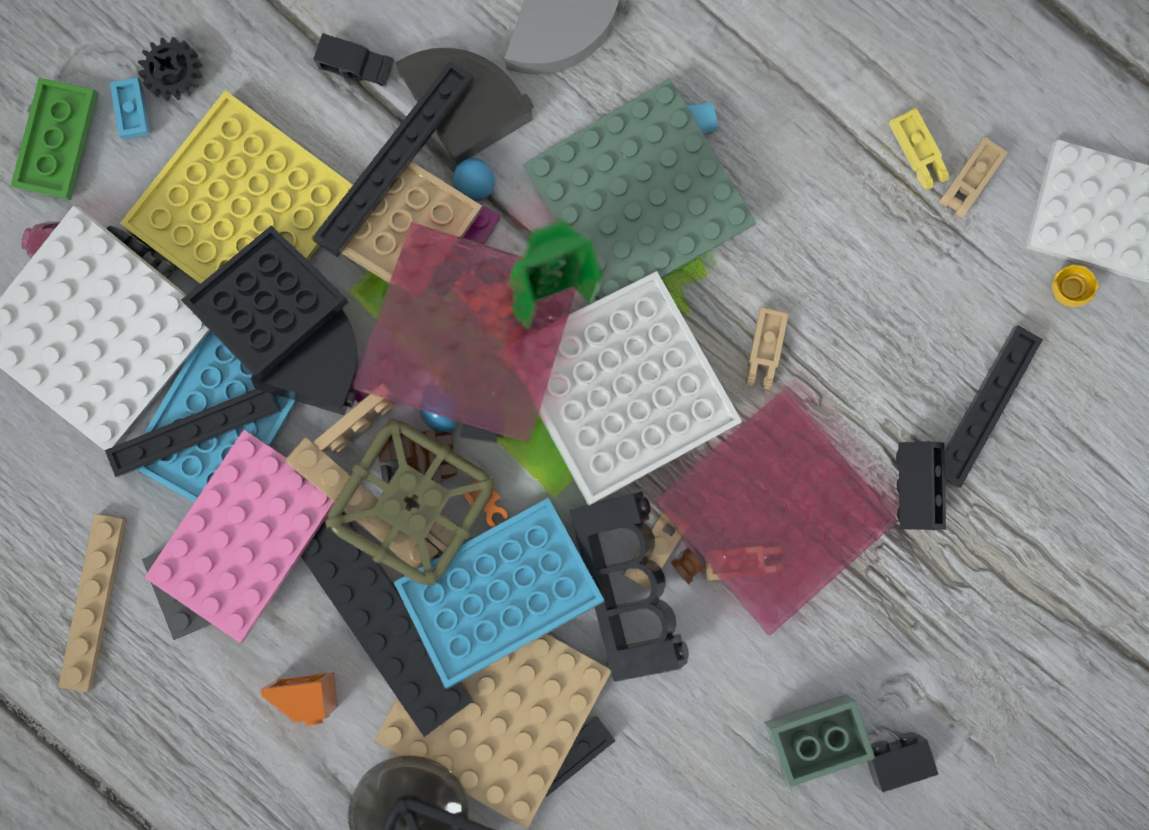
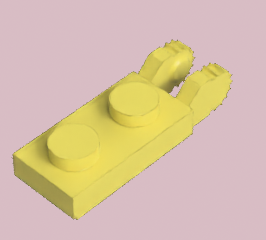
M914 108L892 119L888 124L914 172L916 171L917 178L922 187L929 190L934 186L932 177L926 167L932 164V170L936 178L941 183L949 180V172L942 160L943 156L918 109Z

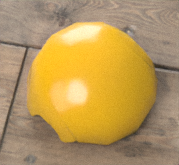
M1070 265L1060 269L1054 276L1051 285L1055 300L1063 306L1071 308L1082 307L1091 302L1099 288V283L1093 272L1080 265Z

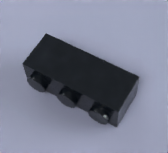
M898 442V451L896 453V461L899 465V478L897 480L899 508L897 510V519L900 522V529L946 530L944 442Z

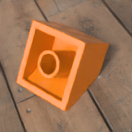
M334 672L277 679L261 689V696L292 721H304L305 726L323 723V719L329 717L338 707Z

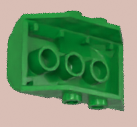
M564 220L532 231L524 257L514 263L515 268L510 273L509 285L514 294L512 312L518 322H521L528 329L532 325L535 312L534 303L567 289L575 288L589 304L594 302L603 275L597 263L593 242L576 232Z

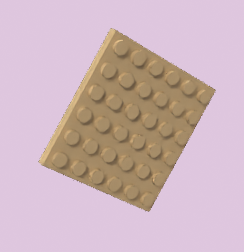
M547 633L461 681L474 701L425 737H423L397 698L374 741L528 829L605 685L611 669Z

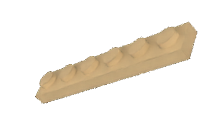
M306 437L284 460L333 502H335L350 478V475ZM360 484L344 511L347 514L371 509L378 499ZM376 516L356 520L380 542H383L392 527ZM399 530L389 549L416 569L422 567L416 540ZM425 539L429 560L431 561L439 551Z
M94 514L59 688L82 692L92 691L127 522L125 518Z

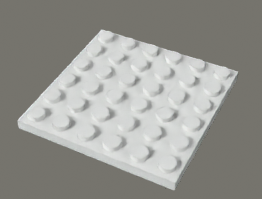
M73 206L0 297V368L99 447L106 450L120 442L210 330L181 301L186 296L183 291L79 206Z
M657 271L504 347L508 359L588 505L742 422Z

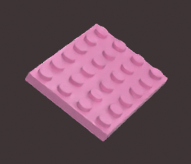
M243 430L144 577L239 643L245 641L328 516L334 503L284 460L287 458L285 455L247 430Z

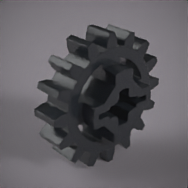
M163 37L160 38V45L158 46L151 42L152 50L150 52L147 50L142 51L146 59L138 60V64L143 68V70L138 72V75L144 80L142 82L143 85L156 97L161 95L166 101L170 100L171 95L178 101L181 100V93L183 92L190 96L189 88L191 86L194 88L199 87L195 79L203 77V74L198 70V68L203 66L197 58L199 55L187 42L182 41L180 43L175 37H172L170 43Z

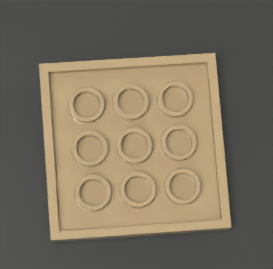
M411 162L345 247L342 254L416 301H419L482 211V205Z

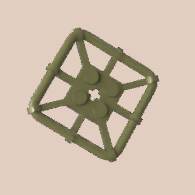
M395 418L388 420L389 423L379 430L359 464H354L351 469L353 471L352 475L331 506L328 519L325 521L327 527H330L337 536L373 557L372 560L379 564L381 561L411 580L423 585L427 584L430 587L434 586L435 582L444 575L464 540L468 541L471 534L469 532L489 501L495 483L494 479H490L484 470L451 451V446L446 443L442 445L413 426L397 421ZM400 433L436 454L424 475L407 465ZM392 436L399 467L389 483H386L368 472L389 437ZM444 459L479 482L448 490L431 480ZM363 478L384 490L373 508L341 516V513ZM481 490L460 526L439 515L450 497ZM415 494L418 496L417 502L420 505L417 509L412 508L408 511L405 509L407 503L403 500L406 496L412 497ZM376 516L392 527L379 547L347 528L343 523ZM437 522L455 534L432 570L425 537L433 524ZM399 530L416 540L424 572L387 551Z

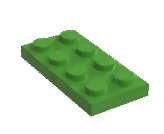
M44 78L38 79L11 182L12 187L71 201L98 93L94 89Z

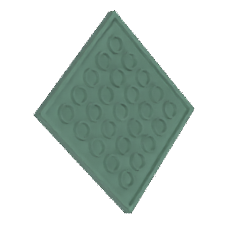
M670 78L523 164L556 222L560 220L566 221L576 232L593 242L597 263L603 275L597 292L600 299L656 271L662 279L756 225L752 214Z

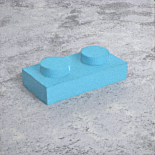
M135 77L110 82L119 137L126 140L151 135L142 81Z

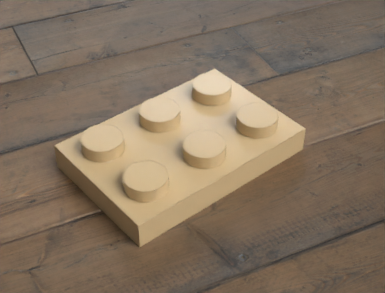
M382 384L318 437L314 443L321 451L330 453L337 451L341 453L352 444L350 440L358 432L361 435L374 425L372 421L380 414L385 416L396 407L394 402L399 397L392 389Z

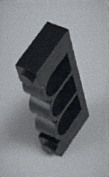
M643 491L569 510L582 560L605 601L596 606L595 611L614 682L680 670L688 663L689 650L686 642L682 641L681 634L673 635L676 628V616L673 609L665 601L659 599L664 593L666 581L662 568L655 561L649 559L655 548V536L651 528L644 522L650 519L651 508L647 497L643 495ZM617 528L632 530L640 541L639 555L633 560L606 566L598 533ZM626 569H639L643 571L651 582L649 597L616 605L608 574ZM640 609H648L654 612L662 623L660 637L627 644L619 614Z

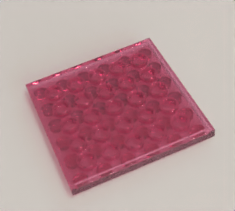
M411 222L353 387L362 392L529 443L576 289L570 288L535 302L531 328L526 329L521 322H518L512 312L514 294L509 285L510 273L515 268L514 263L523 257Z
M785 389L654 500L769 636L898 522Z

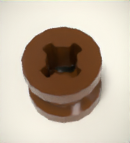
M689 548L683 551L682 557L670 562L688 585L693 581V577L697 573L702 574L706 571V568Z

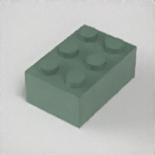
M847 694L764 722L783 779L789 787L875 758L856 701Z

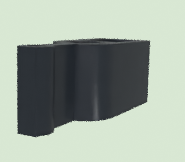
M324 33L321 35L313 58L317 67L321 70L357 81L366 80L383 87L387 85L395 62L394 58L371 52L362 45Z

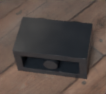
M909 732L900 735L897 741L891 743L881 741L871 745L875 758L867 761L874 785L882 793L939 775L927 739L915 732Z

